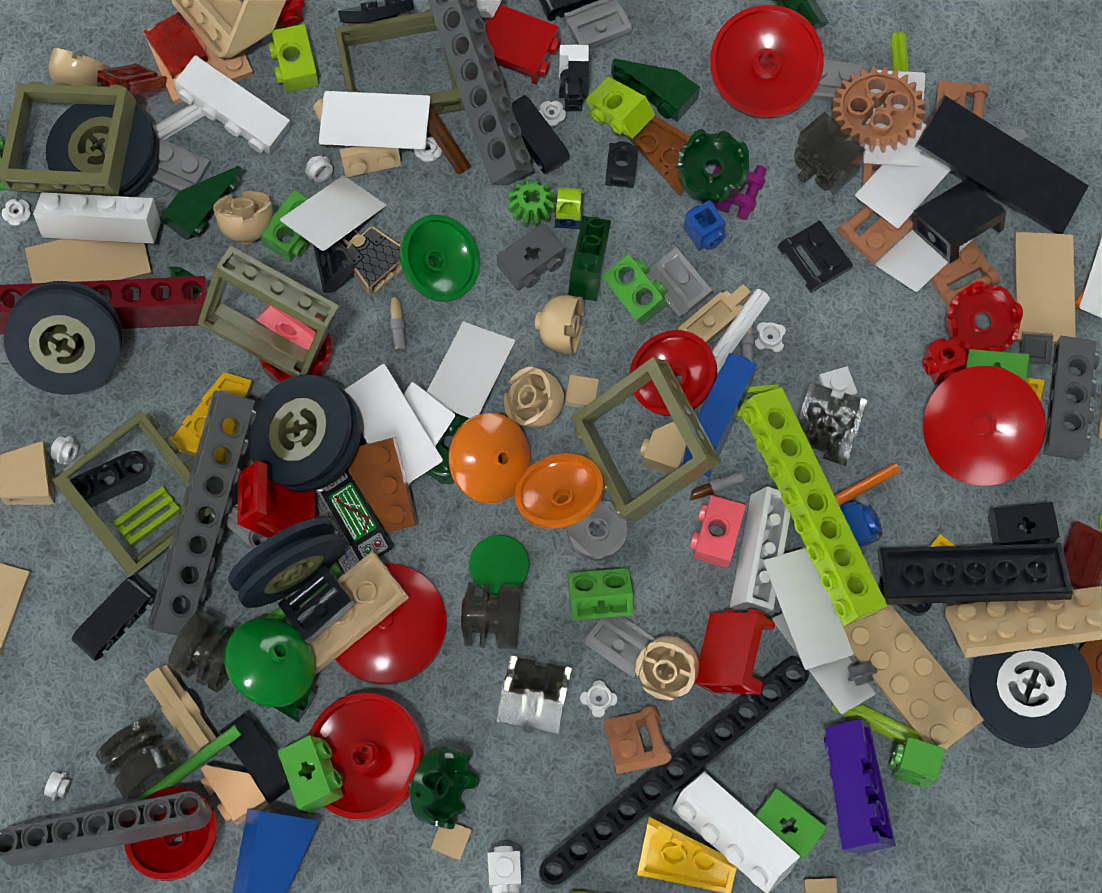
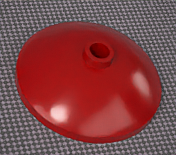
M670 330L651 337L638 349L632 360L629 374L652 357L668 361L676 377H683L679 384L693 410L707 399L716 381L717 363L711 348L702 338L688 331ZM653 380L633 393L639 403L650 412L662 416H671Z
M183 787L165 788L152 793L144 800L193 790ZM197 793L212 810V818L205 827L124 844L126 855L136 870L153 880L174 881L192 874L203 865L215 846L218 824L212 806L202 795ZM198 806L193 807L190 810L189 815L196 812ZM167 812L161 814L158 821L163 820ZM136 818L129 822L128 827L135 823ZM181 836L182 841L174 845V840Z

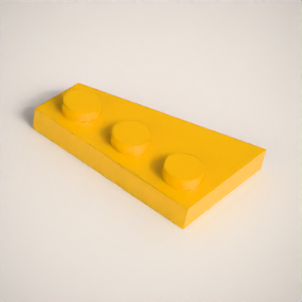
M223 372L203 396L199 406L191 415L184 419L180 429L174 436H170V439L175 443L179 451L193 456L196 455L213 392L223 391L248 399L253 386L252 380ZM230 418L225 419L223 422V430L228 435H231L235 430V423ZM221 447L214 453V458L218 464H223L227 454Z
M648 817L637 875L722 893H731L737 869L734 864L730 863L720 852Z

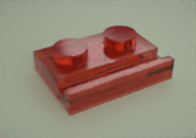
M180 12L155 24V27L151 30H144L145 37L172 79L176 78V75L186 68L195 55L205 62L208 61L206 52Z
M135 63L99 70L97 82L108 87L111 85L124 86L133 95L166 88L167 77H157V72Z
M1080 521L1073 522L1063 548L1071 586L1077 589L1098 587L1102 580V533Z

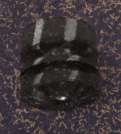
M468 582L461 610V629L465 647H472L474 633H480V648H485L489 634H495L498 649L517 650L521 599L520 584L501 583L497 597H491L489 583L483 584L482 596H476V582Z
M199 610L187 621L177 637L170 653L168 667L188 678L198 670L197 682L201 685L208 683V688L217 693L230 680L225 668L224 653L228 639L235 629L227 625L218 633L220 621Z
M151 718L138 720L121 729L109 738L95 755L101 764H106L104 769L109 775L120 772L113 783L126 801H133L139 798L144 792L182 764L169 744L157 747L164 736L159 730L155 731L157 726Z

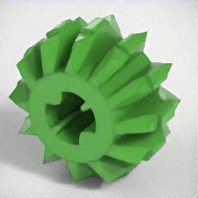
M527 178L524 179V185L515 183L513 186L514 191L508 193V200L510 201L508 211L513 213L515 222L523 218V225L525 227L529 225V221H533L536 227L540 225V219L548 222L550 220L549 213H554L556 210V205L553 203L556 201V195L554 192H550L549 183L540 186L539 178L534 183H530Z

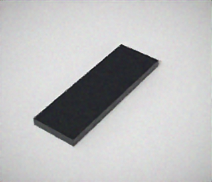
M946 95L941 98L915 145L918 149L1055 234L1064 233L1089 187L1083 181Z
M1062 543L880 548L879 550L887 605L1071 600L1073 595Z

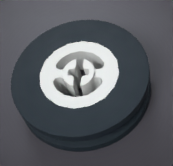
M1073 643L978 656L970 678L971 702L984 719L981 722L984 727L1000 740L1024 748L1049 746L1070 735L1083 719L1092 695V678L1088 664ZM1033 668L1038 669L1047 676L1052 687L1046 685L1044 676L1039 672L1034 689L1027 704H1032L1039 700H1044V704L1032 707L1023 705L1014 699L1009 691V687L1015 689V694L1021 701L1033 673V670H1026L1021 674H1017V670Z

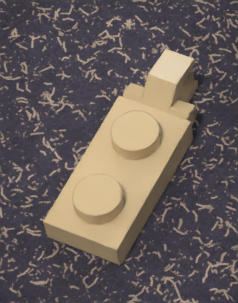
M742 284L732 294L727 290L724 293L720 292L684 322L678 330L691 332L708 344L733 322L743 308L742 305L750 298V290Z

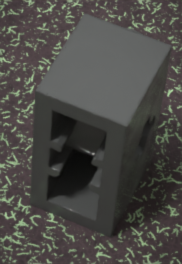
M541 223L497 255V266L513 286L520 291L524 287L531 288L540 280V276L547 270L553 272L558 269L563 263L565 248L547 226Z

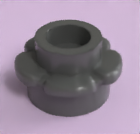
M872 662L851 667L848 669L850 675L848 681L855 680L856 686L874 681L873 674H876L877 670H874Z

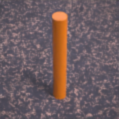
M892 463L834 495L839 506L899 474V467L897 464Z

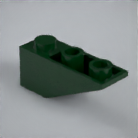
M614 59L612 61L611 74L613 79L646 96L647 100L657 107L660 115L666 119L672 118L678 122L698 100L700 86L678 70L621 59Z
M236 166L180 190L159 217L160 221L186 240L191 234L197 237L207 224L203 221L206 214L210 212L214 215V204L220 199L219 197L225 190L231 193L241 180L236 175L242 168Z
M582 217L571 267L568 296L597 301L611 220L599 217Z

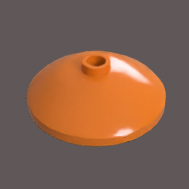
M498 413L478 414L466 420L456 431L449 449V467L455 484L467 497L481 503H499L514 496L517 483L531 464L530 446L525 433L515 421ZM500 453L502 454L501 463L498 460V456Z
M573 453L554 454L537 461L526 470L516 485L515 503L521 516L535 526L547 529L571 526L585 519L599 505L604 493V479L598 466L589 458Z

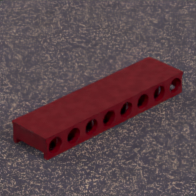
M205 276L75 282L88 286L103 296L104 292L100 289H108L110 291L109 302L119 315L123 329L200 326L197 323L208 293ZM43 283L0 285V334H4L8 318L15 304V296L10 292H16L21 297L29 289ZM194 284L199 286L201 295L193 297V288L188 285ZM159 286H167L169 288V298H163V289ZM130 287L139 289V300H134V291ZM207 316L206 321L214 325V322L209 320V316ZM55 325L48 327L44 332H52Z

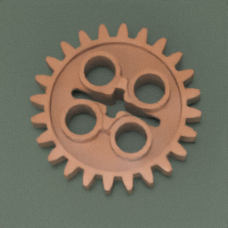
M872 66L871 73L867 74L862 68L860 70V77L851 73L850 81L842 80L841 89H836L835 98H833L832 118H835L834 126L835 128H841V137L849 135V144L854 143L856 140L859 141L858 149L860 150L865 144L869 145L870 152L874 151L875 146H879L882 153H885L886 145H890L893 150H896L898 141L906 146L908 137L914 139L916 131L921 130L922 120L925 117L924 108L926 103L925 100H922L923 92L916 91V82L907 84L909 75L906 74L899 78L897 69L892 74H888L887 67L884 66L882 72L878 73L875 66ZM872 89H879V90H881L882 92H881V93H873V92H871L870 90H872ZM901 104L905 108L897 109L893 105ZM881 123L885 124L887 127L879 128L875 125Z

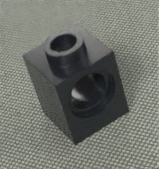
M625 141L609 143L605 185L634 188L637 145H632ZM625 161L628 163V165L619 166L616 164V162Z

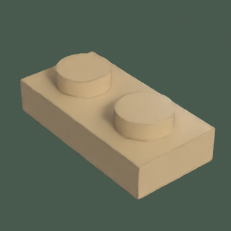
M355 146L340 149L345 178L401 166L398 148Z

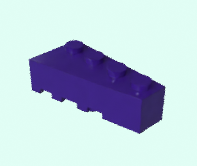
M860 719L826 727L824 745L830 758V774L834 787L842 851L863 854L895 847V838L870 723Z

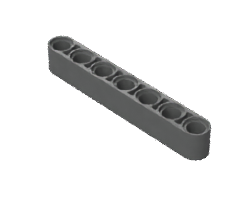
M187 791L0 830V859L8 865L19 866L198 830L209 824L212 818V810L197 793ZM198 806L196 812L189 815L190 810L193 807ZM167 812L166 817L158 821L160 815ZM136 818L135 823L128 827L129 822ZM105 825L104 830L97 834L99 828ZM75 831L74 835L67 840L68 835ZM44 837L43 842L37 846L38 841ZM14 843L12 849L7 852L8 847Z

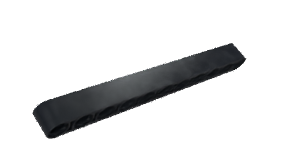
M790 660L763 681L761 695L747 694L673 754L668 763L656 768L548 856L540 865L539 878L541 883L549 889L562 887L796 695L805 686L809 678V670L804 669L802 661ZM789 670L797 671L801 676V681L798 683L790 682L786 677V672ZM766 689H771L778 695V700L768 702L764 699L762 692ZM744 708L750 709L754 713L755 719L749 722L743 721L738 711ZM726 728L731 734V739L728 741L719 740L715 735V730ZM695 747H701L707 752V758L703 761L695 760L691 755V750ZM673 766L679 767L683 771L684 777L680 780H672L667 775V769ZM647 786H653L658 789L660 797L656 800H648L644 797L642 790ZM622 806H630L634 809L636 816L631 820H624L619 816L618 810ZM601 825L607 826L611 831V837L607 840H599L594 835V829ZM580 845L586 849L587 856L585 859L576 861L571 858L569 850L573 846ZM552 865L558 866L562 870V877L557 881L548 880L544 875L547 867Z

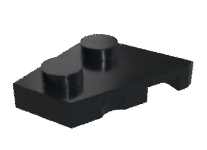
M372 0L360 3L358 7L340 10L338 14L340 22H370L413 10L414 4L413 0H384L381 2Z
M338 240L325 251L313 245L323 293L335 292L355 269V264L341 240Z

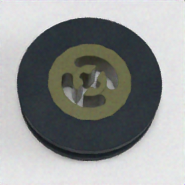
M74 104L57 119L47 139L46 161L49 170L102 173L105 156L94 146V142L98 141L106 150L115 105ZM135 106L118 196L122 197L134 196L148 183L159 159L160 149L156 131L137 106Z
M70 281L47 282L25 292L14 304L4 331L5 352L14 370L34 387L61 395L79 394L92 390L108 379L117 365L123 343L121 320L112 304L94 289ZM55 325L47 342L44 337V331L48 327ZM80 334L84 340V345L80 349L73 351Z
M298 375L288 378L272 388L256 408V417L253 425L249 427L248 433L251 459L253 463L259 460L267 464V478L287 487V489L295 492H309L321 489L334 482L344 473L357 452L361 437L359 410L348 393L325 378L316 375Z
M324 517L309 519L282 530L251 550L231 570L228 582L233 590L239 591L238 598L244 607H262L281 600L299 590L319 573L318 569L322 565L327 564L329 567L334 565L343 554L345 543L339 535L335 534V527L330 519Z

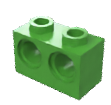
M296 190L290 194L272 217L269 227L261 234L262 244L290 263L295 256L300 257L308 246V240L280 221L283 216L308 200L307 197ZM284 236L293 237L289 242L280 241Z
M627 254L604 273L602 278L636 321L643 325L670 303L664 296L668 291L658 279L654 282L647 275L650 269L640 257L635 260L630 254ZM634 270L635 277L633 281L624 283L625 273ZM647 292H652V301L648 305H641L642 296Z
M629 568L568 573L572 621L633 615V591Z
M908 737L902 745L898 744L896 750L892 751L888 768L893 769L891 778L928 789L938 779L946 749Z

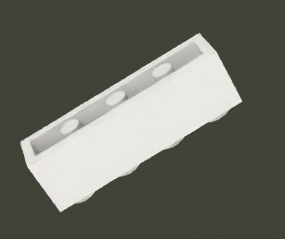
M196 55L175 81L177 95L187 104L193 102L199 106L201 112L207 118L213 121L217 119L225 124L224 128L236 137L241 135L248 140L249 146L259 153L264 151L270 155L290 130V120Z
M41 192L33 213L42 238L154 244L161 224L154 199L142 197Z
M767 486L750 496L730 602L731 609L747 613L749 609L767 613L774 608L776 594L763 561L784 553L791 515L788 508L783 504L781 493L777 489Z
M705 772L682 790L672 808L682 820L693 827L707 842L713 845L730 863L734 864L765 893L771 892L791 872L800 858L795 851Z

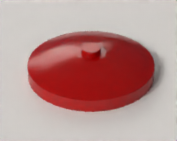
M778 5L753 6L735 14L719 30L713 42L710 55L712 80L723 100L738 112L761 119L782 117L802 107L818 88L824 67L822 43L813 26L797 12Z
M974 366L952 374L936 388L926 406L923 432L929 453L944 472L967 484L990 486L1010 481L1031 466L1043 446L1046 433V419L1038 395L1020 376L999 367Z
M384 563V565L409 598L335 659L339 666L351 676L377 685L402 683L422 673L436 659L446 635V612L443 601L434 585L419 572L393 563Z
M375 693L351 694L328 706L316 719L308 736L311 735L323 739L328 743L332 752V757L330 758L332 766L337 770L342 779L343 785L340 788L344 797L324 807L336 815L353 820H372L393 812L410 797L408 792L409 783L414 776L419 762L425 755L422 733L415 718L400 703Z

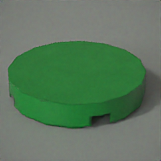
M504 535L489 536L478 542L471 552L469 559L470 576L475 584L485 593L496 596L510 594L516 591L527 579L529 571L528 554L522 544L512 537Z

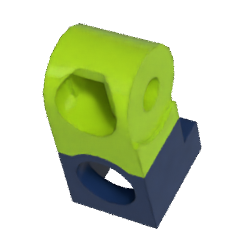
M558 187L554 228L580 229L582 189Z

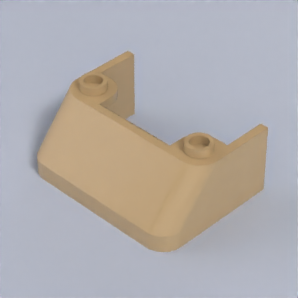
M240 0L171 1L216 56L231 58L272 33L286 0H244L243 3Z

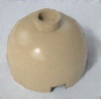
M53 48L49 59L48 71L49 77L55 85L59 82L68 83L72 86H83L89 83L100 87L108 67L104 63L84 55L81 57L74 55L73 52Z
M244 191L242 192V197L234 199L232 194L218 199L214 204L215 221L221 233L226 238L245 245L252 244L261 238V234L269 227L273 215L269 196L260 192Z
M557 296L551 298L545 304L542 312H537L535 329L540 330V338L550 350L570 355L577 352L583 326L580 325V316H584L585 311L582 297Z
M526 367L519 370L510 379L509 383L512 386L509 393L505 392L504 407L510 419L521 426L540 428L552 423L558 417L563 407L564 394L557 378L545 370Z
M663 636L654 639L642 649L636 660L635 672L637 678L640 677L641 682L644 684L643 688L647 693L657 699L670 701L687 694L698 678L699 660L689 643L678 637Z

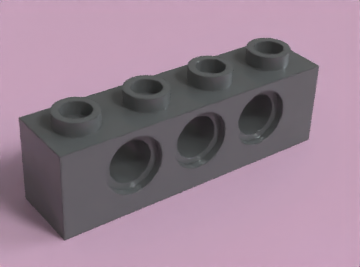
M1061 335L1054 346L1043 455L1079 460L1090 449L1091 435L1087 434L1088 424L1092 423L1094 416V407L1090 406V399L1094 397L1097 380L1093 379V369H1097L1100 356L1099 352H1095L1096 341ZM1069 367L1077 368L1081 375L1073 374ZM1066 394L1074 395L1078 399V403L1069 401ZM1063 422L1072 423L1076 430H1068Z

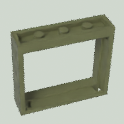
M431 9L422 13H404L394 18L378 19L366 23H348V26L334 28L346 91L356 92L347 51L348 46L437 31L438 28ZM445 49L444 52L453 89L425 94L430 96V105L437 115L465 110Z
M32 81L29 84L18 83L0 164V182L9 191L118 196L136 99L126 87L121 85L99 87L89 83L83 86H72L63 82H59L56 85H47ZM33 102L115 105L102 173L19 169Z
M229 246L215 268L197 324L294 377L309 373L318 357L340 305L240 250ZM227 282L317 330L309 350L220 303ZM207 316H209V320L215 323L214 325L206 321ZM294 368L300 369L301 372L296 371Z
M652 357L571 417L576 426L575 433L577 437L584 442L588 450V458L598 466L602 473L604 489L610 493L614 501V510L623 519L638 521L721 463L668 361ZM653 380L693 458L633 500L593 422Z
M142 411L135 413L51 478L53 483L129 576H132L170 546L176 524L131 558L68 478L138 425L187 486L192 465L187 460L182 463L176 455L179 449L169 437L163 439L157 431L160 427L159 423L150 413L145 415ZM206 485L207 491L213 494L212 490ZM205 506L201 507L198 511L199 521L210 514L209 509Z

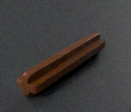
M430 105L427 129L456 173L462 174L470 168V164Z

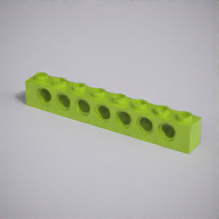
M779 387L752 396L740 407L743 420L751 430L756 447L761 452L768 466V472L781 493L782 502L791 514L795 529L801 535L807 548L808 556L820 575L821 584L831 598L836 615L841 619L843 626L873 616L887 607L886 601L783 388Z

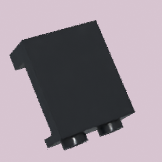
M966 179L913 210V231L951 264L959 259L960 246L991 227L999 233L1005 228L1006 211L1000 203L992 200L981 187Z

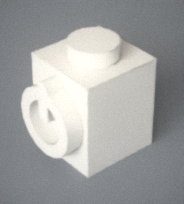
M512 846L495 847L494 852L487 853L490 890H492V893H520V851H513Z

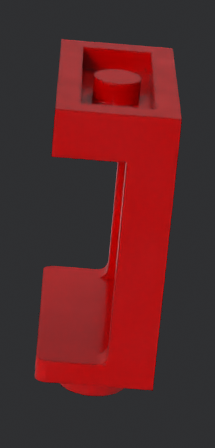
M500 4L494 17L489 18L485 25L489 43L494 50L496 63L530 75L531 83L537 85L540 77L545 78L549 71L551 62L548 60L551 54L556 55L561 44V38H558L559 26Z
M259 460L240 472L238 478V525L266 538H270L288 527L315 518V491L295 492L267 478V464Z
M729 609L724 610L723 613H710L699 658V674L695 684L711 693L761 695L763 682L752 677L762 630H774L775 623L766 618L764 612L755 609H749L747 613H739Z

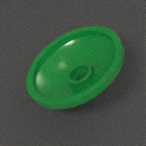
M428 215L410 225L402 238L400 245L401 266L409 283L421 295L434 301L447 302L464 296L474 286L480 269L479 252L472 235L461 223L445 215ZM428 259L433 262V267L429 264Z
M273 618L249 620L233 632L226 644L224 662L228 677L244 697L256 704L266 707L290 705L303 697L312 685L315 676V659L311 647L303 640L294 627L283 621ZM274 650L278 651L282 657L277 656Z

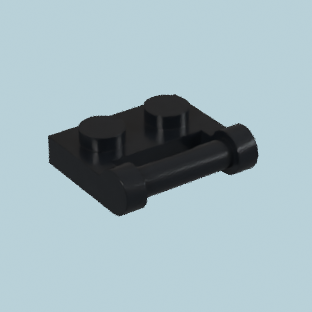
M820 220L793 237L784 239L777 246L781 254L787 255L806 281L805 286L810 293L823 287L853 267L852 262ZM797 246H802L821 272L820 276L814 274L797 251Z
M327 564L322 565L318 569L319 573L288 599L284 598L278 603L297 632L308 644L356 605ZM326 582L328 583V585L324 589H322L317 595H315L311 600H309L304 606H302L298 611L296 610V608L301 603H303L308 597H310L315 591H317Z

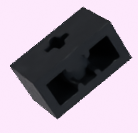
M1053 502L993 508L988 515L993 545L1055 543L1060 537ZM1024 529L1030 530L1028 534L1025 533Z

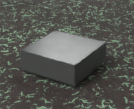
M1022 332L1020 353L1029 354L1030 363L1050 364L1054 335L1052 333Z

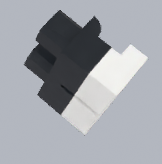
M560 45L559 98H565V111H582V99L587 98L589 45Z

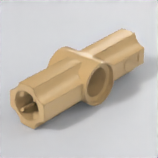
M167 665L158 667L150 672L144 681L162 707L160 709L173 728L180 732L192 753L196 754L215 740V735L200 715L202 712L187 690L184 691L180 686L179 681Z

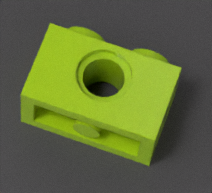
M305 24L273 30L274 42H269L268 44L272 59L278 58L279 66L274 67L278 84L284 83L285 92L319 86ZM291 57L298 58L295 61H287Z
M609 76L585 100L591 109L589 112L590 116L597 123H605L616 134L621 135L623 133L632 139L655 116L646 96Z

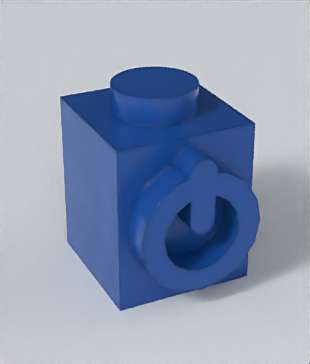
M710 200L702 205L693 207L685 215L683 229L699 251L703 248L706 250L716 248L727 236L725 233L726 222Z
M854 501L840 506L859 548L880 540L878 533L882 531L879 517L871 504L866 506L857 504Z

